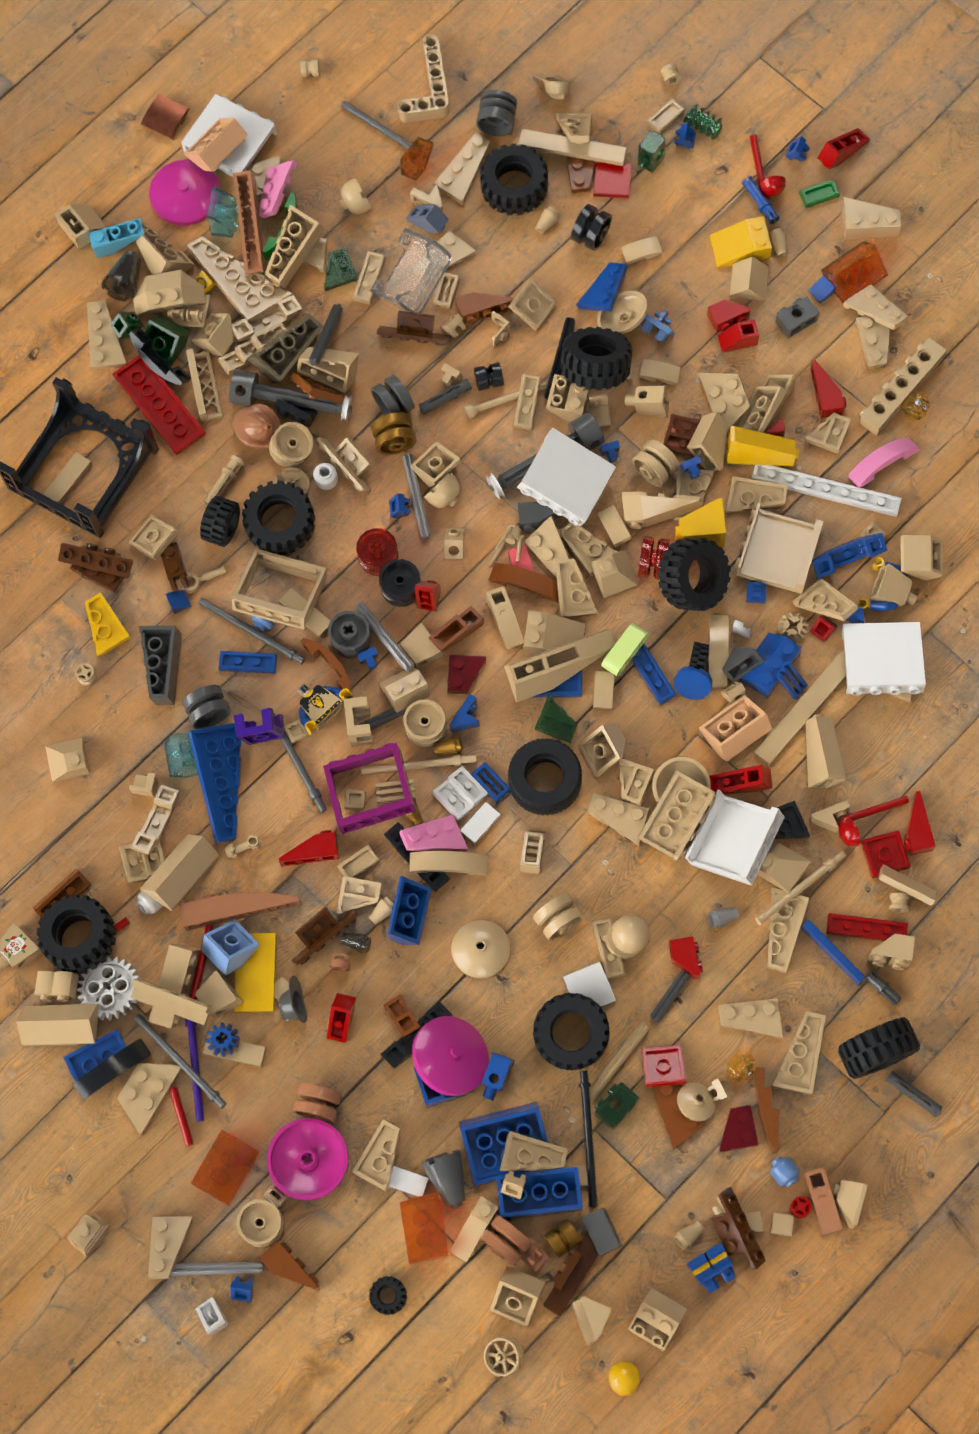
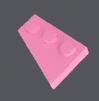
M294 160L267 168L259 216L263 219L277 214L284 197V193H282L284 187L290 183V173L292 169H296L298 164Z
M454 815L400 831V836L406 850L430 851L433 849L442 851L459 850V852H466L468 850Z

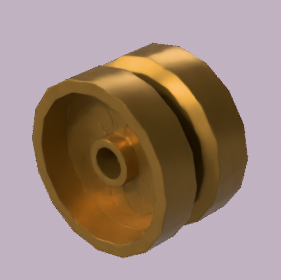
M401 412L391 413L376 419L372 423L371 430L373 437L376 438L375 443L380 454L394 455L402 453L415 445L416 437L414 430L411 429L412 423L408 414Z

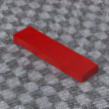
M829 913L826 934L886 941L894 934L907 935L908 923Z

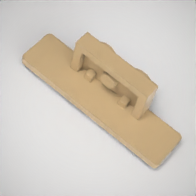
M321 437L316 439L320 444L319 448L324 453L330 455L331 462L343 470L342 474L347 479L353 481V486L356 490L367 493L371 491L360 477L368 470L372 463L350 438H345L336 449L327 439Z

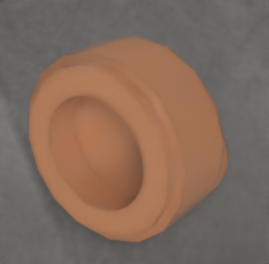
M336 952L332 955L330 968L337 971H348L350 968V956L345 952ZM337 957H344L345 960L336 959V958H337Z

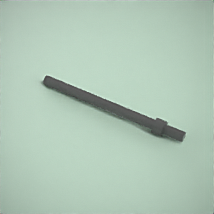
M343 101L341 104L342 108L406 148V151L410 154H415L423 160L428 158V154L419 149L415 143L408 142L348 102Z
M285 733L286 738H281V741L306 785L310 799L315 802L320 813L327 811L321 799L322 795L319 789L315 788Z

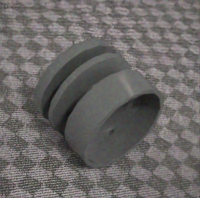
M488 90L484 92L480 99L481 103L479 105L476 126L480 131L491 136L500 137L510 134L513 131L514 116L516 114V98L510 93L501 90Z

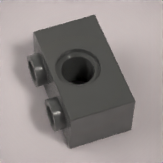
M808 296L803 299L795 300L791 306L780 309L777 312L775 323L788 339L817 322L820 312Z

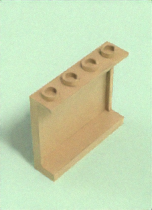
M758 503L756 510L752 509L749 520H752L751 526L747 525L744 536H747V540L742 541L739 552H742V556L736 559L734 567L737 568L736 576L802 594L824 521L816 519L814 525L761 510V504Z

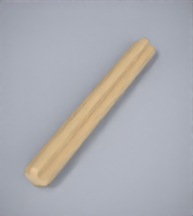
M641 1022L591 1085L589 1088L590 1105L649 1031V1027Z

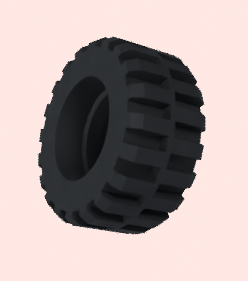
M516 143L511 144V146L502 145L499 150L497 148L494 149L492 155L488 154L485 162L481 165L480 183L484 200L489 202V206L492 209L497 208V212L502 214L507 212V215H513V213L523 215V212L529 213L533 211V207L537 208L541 204L540 201H544L546 192H548L547 164L541 154H536V150L532 147L528 149L527 145L521 144V146H516ZM510 171H520L531 178L526 185L519 188H508L498 181L503 174Z
M586 327V329H577L576 332L570 333L562 344L561 371L569 382L575 383L578 387H586L589 390H602L604 388L607 390L613 386L617 387L630 375L632 346L624 335L621 336L619 332H614L609 328Z
M278 480L277 484L269 481L267 486L264 487L262 484L259 485L257 492L252 491L249 494L250 499L245 500V509H242L243 526L251 542L258 546L259 550H267L274 554L279 552V555H285L286 551H290V553L296 552L295 548L298 546L301 549L305 545L304 541H309L311 538L310 533L315 528V514L307 494H304L299 486L295 487L291 482L284 484L283 480ZM277 504L291 506L296 512V519L288 529L281 532H272L263 527L261 520L267 509Z
M706 538L678 539L675 543L668 546V550H665L662 555L663 559L659 562L660 571H658V577H660L658 584L663 591L661 592L664 598H667L668 603L678 609L706 611L709 608L715 607L718 604L717 602L723 599V594L729 588L727 585L731 579L729 577L731 568L728 566L729 560L727 555H724L725 551L722 547H719L718 543ZM696 559L700 569V577L696 587L692 589L689 582V569L692 562Z
M78 894L71 895V898L67 896L62 897V901L52 903V907L44 911V918H40L38 924L41 927L37 928L36 935L39 937L37 942L42 953L59 970L75 974L78 970L80 973H85L89 968L92 970L97 968L98 963L101 962L103 964L106 961V955L112 953L113 949L111 946L115 945L116 938L114 935L117 934L114 920L103 905L94 898L91 899L87 895L80 897ZM83 920L92 922L91 933L85 942L72 948L62 946L63 934L70 925Z
M564 993L554 996L543 1004L534 1020L533 1038L539 1053L548 1063L559 1069L573 1071L591 1066L603 1055L609 1041V1023L602 1007L592 998L579 993ZM566 1013L580 1014L587 1020L590 1026L588 1042L584 1047L575 1051H568L559 1047L554 1041L552 1034L555 1021Z
M901 1017L875 1026L839 1045L838 1053L848 1075L853 1079H858L885 1069L920 1050V1043L909 1020Z

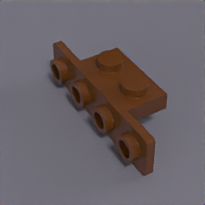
M399 311L397 328L379 326L377 329V335H381L383 338L398 337L403 341L412 339L417 340L419 343L434 342L439 346L448 344L451 339V335L433 333L435 315Z
M61 543L58 557L60 562L124 578L130 577L133 560L121 557V554L115 553V549L104 548L103 550L99 549L98 545L91 543L81 547Z
M324 907L295 931V934L304 943L306 948L295 956L292 961L297 966L305 964L313 952L322 950L325 947V942L330 938H336L341 933L340 930L343 927L353 924L358 914L354 910H350L340 920L336 921L328 909Z
M728 1187L718 1195L725 1213L714 1215L711 1220L728 1256L744 1252L752 1270H756L765 1262L764 1254L749 1226L746 1215L741 1209L737 1196L734 1194L732 1187Z
M586 1235L573 1254L569 1252L563 1262L566 1264L562 1272L558 1270L552 1280L555 1282L554 1288L543 1305L558 1316L562 1315L598 1256L590 1236Z

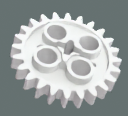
M108 957L107 961L103 964L100 962L97 968L93 970L91 968L87 969L88 974H81L84 981H78L82 986L77 989L81 994L78 996V999L83 1001L81 1004H99L98 1016L101 1020L106 1016L111 1021L112 1015L119 1019L120 1012L126 1015L125 1009L132 1010L133 1008L130 1004L138 1003L136 999L130 997L134 989L132 985L133 979H139L140 977L136 976L138 974L137 970L133 969L131 963L127 964L125 959L120 962L118 957H115L114 961ZM113 972L110 978H106L108 973ZM123 984H127L124 990H119ZM99 986V990L92 993L93 989ZM113 999L111 1004L105 1005L107 1000Z

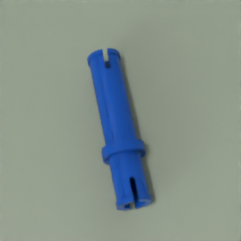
M748 176L747 179L749 181L745 178L742 184L759 206V211L764 213L770 224H774L773 219L777 222L780 216L773 209L771 201L766 199L753 178Z

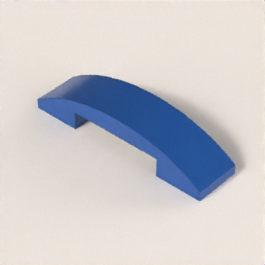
M877 533L830 549L815 558L812 564L819 579L834 573L836 568L866 556L871 558L888 550L883 534Z

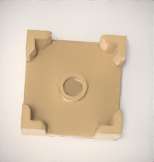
M367 696L344 699L347 735L351 747L374 744L370 725H359L360 718L371 716Z

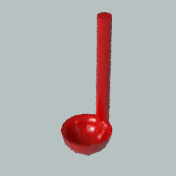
M750 135L759 189L766 197L781 194L786 186V178L783 176L764 177L757 135Z
M903 796L844 816L839 823L840 839L848 846H859L860 834L854 821L909 803L908 797Z

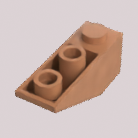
M824 1167L804 1173L823 1235L843 1229Z

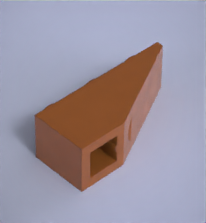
M469 293L455 298V305L458 314L463 318V323L472 324L482 318H491L493 311L497 314L510 311L511 309L508 306L513 301V297Z
M278 1241L275 1242L259 1257L274 1275L317 1291L320 1289L317 1286L319 1283L318 1279L312 1273L308 1275L303 1270L306 1266L298 1257L294 1259L290 1255L292 1250L285 1242L283 1244Z

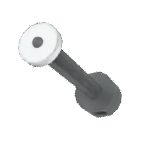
M235 369L232 375L229 390V403L243 406L253 405L256 398L274 402L280 399L294 406L335 413V415L341 413V421L345 419L346 422H348L352 411V396L348 398L346 395L342 404L322 398L315 400L308 397L307 393L259 384L258 373Z
M589 412L568 423L571 434L567 437L591 451L605 442L599 425ZM537 454L503 474H499L498 479L492 473H490V477L486 476L491 491L499 500L500 496L505 497L502 488H508L523 479Z

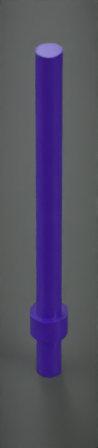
M185 1018V1026L188 1027L191 1067L200 1075L196 1037L197 1023ZM193 1081L196 1122L204 1121L202 1090Z

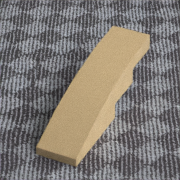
M281 322L252 335L251 340L236 346L235 351L220 357L219 364L228 375L234 373L235 369L240 370L250 365L251 363L247 358L284 331L286 327Z

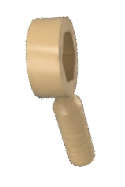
M222 566L204 573L201 577H197L193 573H187V580L194 579L196 581L195 585L185 588L181 583V586L185 592L194 593L199 589L201 581H207L225 574V568Z

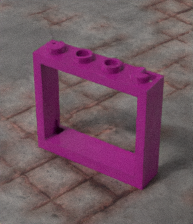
M388 743L381 748L369 749L365 753L350 755L346 759L331 761L323 766L337 826L342 834L416 811L402 753L397 743ZM394 756L405 799L343 818L333 775Z

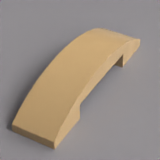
M294 295L279 301L277 307L250 323L244 318L232 324V332L238 341L249 340L256 333L281 322L285 324L302 311V307Z
M709 615L710 646L708 674L712 678V688H726L728 677L722 668L728 659L729 615Z
M164 785L160 786L154 798V805L141 832L138 831L131 849L148 855L153 851L171 817L179 790Z
M455 851L410 852L409 872L468 873V875L487 876L488 856Z

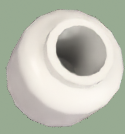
M322 463L316 466L313 477L317 487L322 490L334 488L338 483L336 468L329 463Z
M144 892L137 896L138 902L136 904L144 914H155L163 907L162 904Z

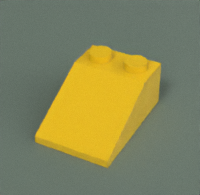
M764 216L746 219L710 235L717 268L732 266L733 263L750 257L764 260L769 259L771 256L772 246Z

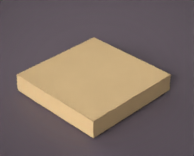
M530 278L508 307L535 331L540 327L557 302Z
M151 515L128 543L131 547L157 560L179 532L176 528Z

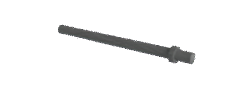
M201 598L198 604L288 656L289 660H295L301 665L304 663L305 658L299 655L296 650L287 648L206 599Z
M137 1014L134 1020L209 1096L208 1099L211 1102H215L220 1109H223L227 1103L220 1097V1093L214 1091L140 1014Z

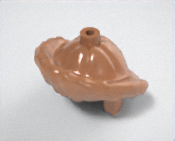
M253 404L239 410L234 416L233 421L234 432L237 438L246 446L257 449H268L271 437L283 425L278 414L269 406L262 404Z

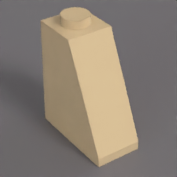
M718 412L702 416L687 446L694 457L699 456L701 466L705 470L718 471L723 468L727 424Z

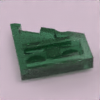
M346 247L329 252L324 283L325 291L357 281L358 278Z
M548 695L535 730L571 743L578 724Z

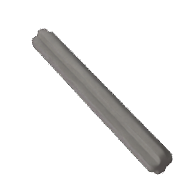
M410 453L404 454L403 462L421 539H428L431 535L417 474L410 467L414 463L413 457Z
M363 602L355 606L356 611L366 618L369 627L403 669L407 672L413 669V662Z
M263 1262L175 1264L171 1276L263 1273L264 1265Z

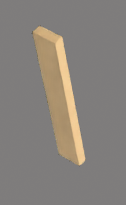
M522 129L518 146H521V144L527 145L528 149L532 147L536 151L620 166L624 164L627 147L594 141L576 144L571 142L566 136Z

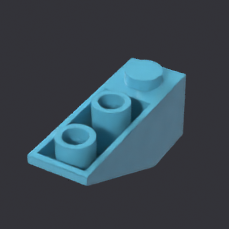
M140 218L89 233L92 249L97 258L115 254L145 235Z

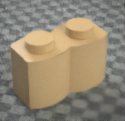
M38 971L34 995L40 997L41 1001L50 1002L52 998H57V1001L69 1002V999L76 998L79 975L66 971Z

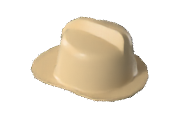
M536 74L537 78L544 81L546 93L554 99H564L569 91L570 83L574 82L552 74Z

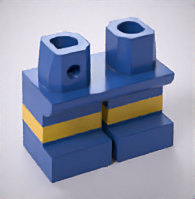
M721 1242L687 1263L688 1268L700 1286L703 1285L709 1293L719 1288L714 1279L717 1275L721 1274L726 1283L736 1277L732 1269L733 1264L728 1258Z

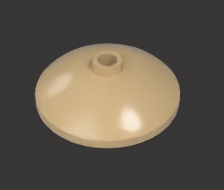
M638 291L619 293L612 311H599L597 315L598 327H602V329L609 328L614 332H619L621 335L631 332L642 323L647 315L649 306L646 297Z
M689 757L668 759L658 767L652 780V791L657 803L676 770L705 787L711 788L710 778L706 769L698 761Z
M475 920L462 926L455 934L451 946L452 957L458 969L467 976L478 979L489 978L498 974L506 966L511 950L510 941L505 931L499 925L487 920ZM479 943L484 944V948L478 949L477 945Z

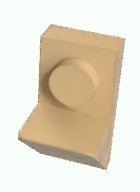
M435 185L429 195L424 190H418L413 187L410 192L411 202L416 205H436L443 213L437 185Z
M848 800L811 814L810 822L837 833L839 827L835 817L840 819L847 815L850 809Z

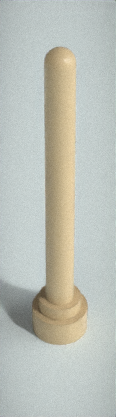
M539 383L538 391L546 389L548 383ZM519 391L478 405H472L471 403L464 405L465 415L469 420L475 418L478 412L518 399Z

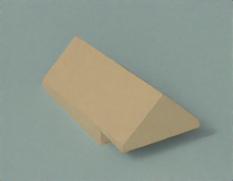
M768 374L763 386H756L749 400L751 409L746 415L741 417L737 427L766 433V430L771 427L794 388L796 376L794 374Z
M187 834L140 890L172 911L181 899L187 897L219 857V854L203 836Z
M99 1004L25 1006L16 1021L21 1044L23 1046L96 1044Z
M583 1296L580 1300L572 1302V1308L587 1346H590L600 1338L612 1308Z

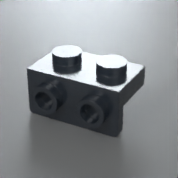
M277 399L274 404L280 416L288 417L310 428L318 414L314 409L290 405L280 399Z

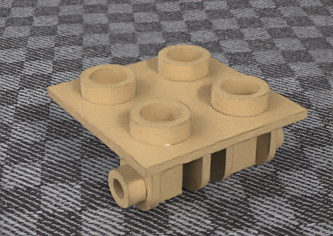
M205 295L206 304L181 309H169L168 317H171L170 320L180 326L204 328L211 295Z

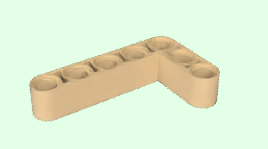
M429 34L423 39L431 96L399 102V119L404 123L439 119L449 114L447 88L439 40L436 35Z

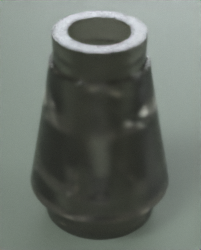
M344 932L340 942L359 953H367L371 945V937H367V934Z

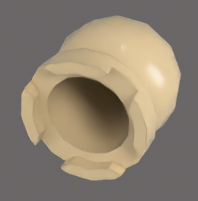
M636 915L622 916L609 926L605 936L606 946L613 955L622 957V959L633 958L644 950L649 943L650 929L645 920Z

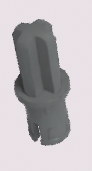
M874 970L865 978L878 991L877 994H882L893 1006L900 1002L901 997L889 986L890 983H886Z

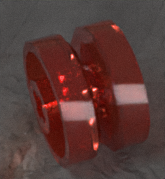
M380 528L367 530L357 541L356 552L361 568L366 573L379 576L381 569L386 563L399 559L395 537L387 530Z
M643 536L638 577L648 578L651 567H654L653 576L655 579H660L658 577V571H660L659 562L663 559L662 555L665 550H668L670 539L660 538L657 549H654V538Z

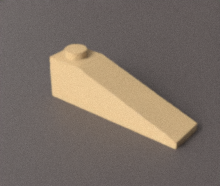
M142 222L145 235L138 238L136 243L148 269L153 275L176 270L186 272L193 267L194 263L181 250L175 251L171 247L172 243L158 238L159 234Z
M622 492L625 522L632 529L649 527L703 507L701 498L697 496L675 495L674 498H670L663 493H658V496H647V492Z

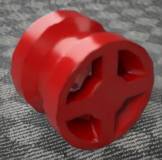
M804 1196L796 1197L790 1204L791 1214L796 1218H805L811 1211V1202Z

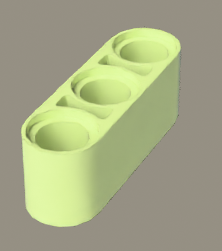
M631 623L607 654L601 666L618 677L644 644L649 633L635 623Z

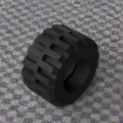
M214 496L207 505L200 526L201 539L222 547L227 546L238 526L240 518L239 503L220 496Z

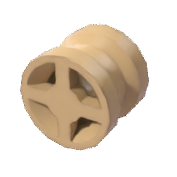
M668 64L660 71L661 75L665 77L664 82L667 86L677 84L682 78L680 73L677 72L676 64Z
M83 663L76 668L75 675L82 685L89 686L96 681L97 674L90 664Z
M891 893L889 895L891 900L889 911L896 913L909 911V906L907 905L909 900L908 894Z

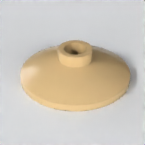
M688 1083L678 1092L677 1104L680 1111L693 1121L707 1120L713 1115L716 1107L712 1092L708 1091V1088L700 1083Z

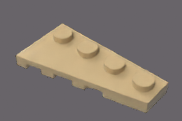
M476 132L434 182V187L437 185L438 190L463 205L473 179L478 173L479 166L482 164L490 147V141Z
M87 302L91 370L123 367L127 363L117 334L110 326L112 319L106 302Z
M805 1012L772 1087L809 1095L813 1094L826 1015Z

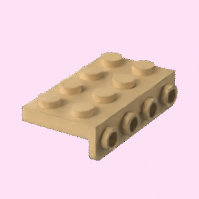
M676 770L638 839L675 860H678L679 857L682 858L687 851L685 847L687 842L692 841L697 833L695 828L698 823L702 824L706 817L704 812L708 806L711 807L716 799L714 796L715 792Z

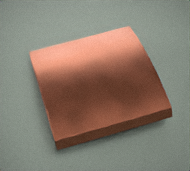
M158 94L143 117L141 125L173 140L179 125H183L189 108Z
M671 414L663 445L670 451L694 456L687 446L700 420Z

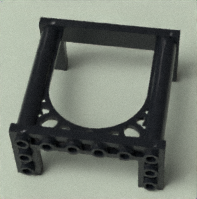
M55 377L52 384L56 390V401L46 427L17 470L0 461V476L7 489L101 538L104 534L103 525L151 453L156 455L159 447L148 422L142 419L139 421L134 418L130 423L131 428H129L120 419L114 420L106 412L95 410L91 404L80 402L72 387V383L64 378L61 380ZM76 415H80L83 419L82 424L79 426L73 423ZM87 419H88L91 423L93 422V424H92V425L86 424V423H87ZM69 421L71 427L66 429L65 427L68 426L67 422ZM80 430H92L104 434L113 441L119 452L120 462L117 474L93 511L79 503L76 504L74 507L75 511L27 486L54 445L64 436ZM119 436L123 440L118 441L116 438ZM124 444H134V447L131 450H122V446ZM124 456H128L127 461L124 460Z

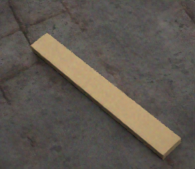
M844 649L754 752V755L768 766L805 725V721L812 717L846 677Z

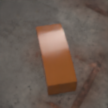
M470 606L459 616L456 614L429 637V640L442 652L459 643L484 624V618Z

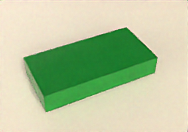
M833 179L802 189L799 192L806 208L840 196Z

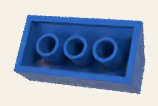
M578 1167L513 1174L517 1178H521V1175L526 1176L520 1199L501 1193L505 1175L496 1176L500 1215L503 1219L583 1211Z

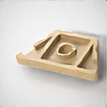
M699 373L712 412H718L727 424L728 432L730 427L736 426L741 417L746 415L751 409L740 376L727 373Z
M138 1063L117 1097L141 1135L145 1132L169 1089L181 1072L182 1068L179 1065Z

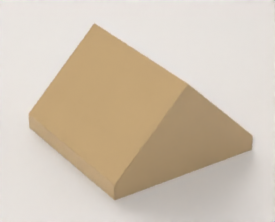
M754 257L733 263L729 298L765 301L769 267Z
M436 441L410 467L429 488L436 485L461 459Z

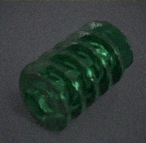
M695 104L689 109L683 122H687L695 130L699 129L700 133H705L707 137L711 136V139L715 140L723 128L721 124L722 118L715 121V114L710 118V111L703 114L704 108L702 107L698 111V104Z

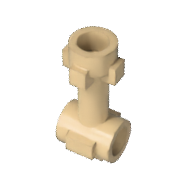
M250 835L246 842L233 846L231 843L224 849L228 859L237 858V853L250 848L254 851L259 850L262 842L260 837Z

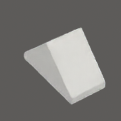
M213 1297L195 1308L209 1335L213 1336L229 1325L228 1320Z

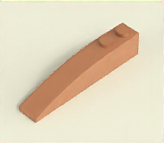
M251 170L233 173L245 274L264 272L263 242L256 178Z
M256 892L218 896L210 894L200 900H185L183 904L179 905L183 926L186 931L206 927V925H216L234 919L238 920L300 906L301 901L296 896Z

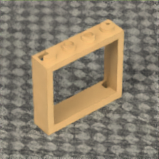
M255 548L232 597V610L304 630L326 582L327 568ZM259 566L316 581L303 612L245 596Z

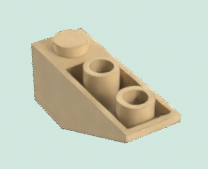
M504 586L486 592L487 602L507 650L524 644L520 627Z

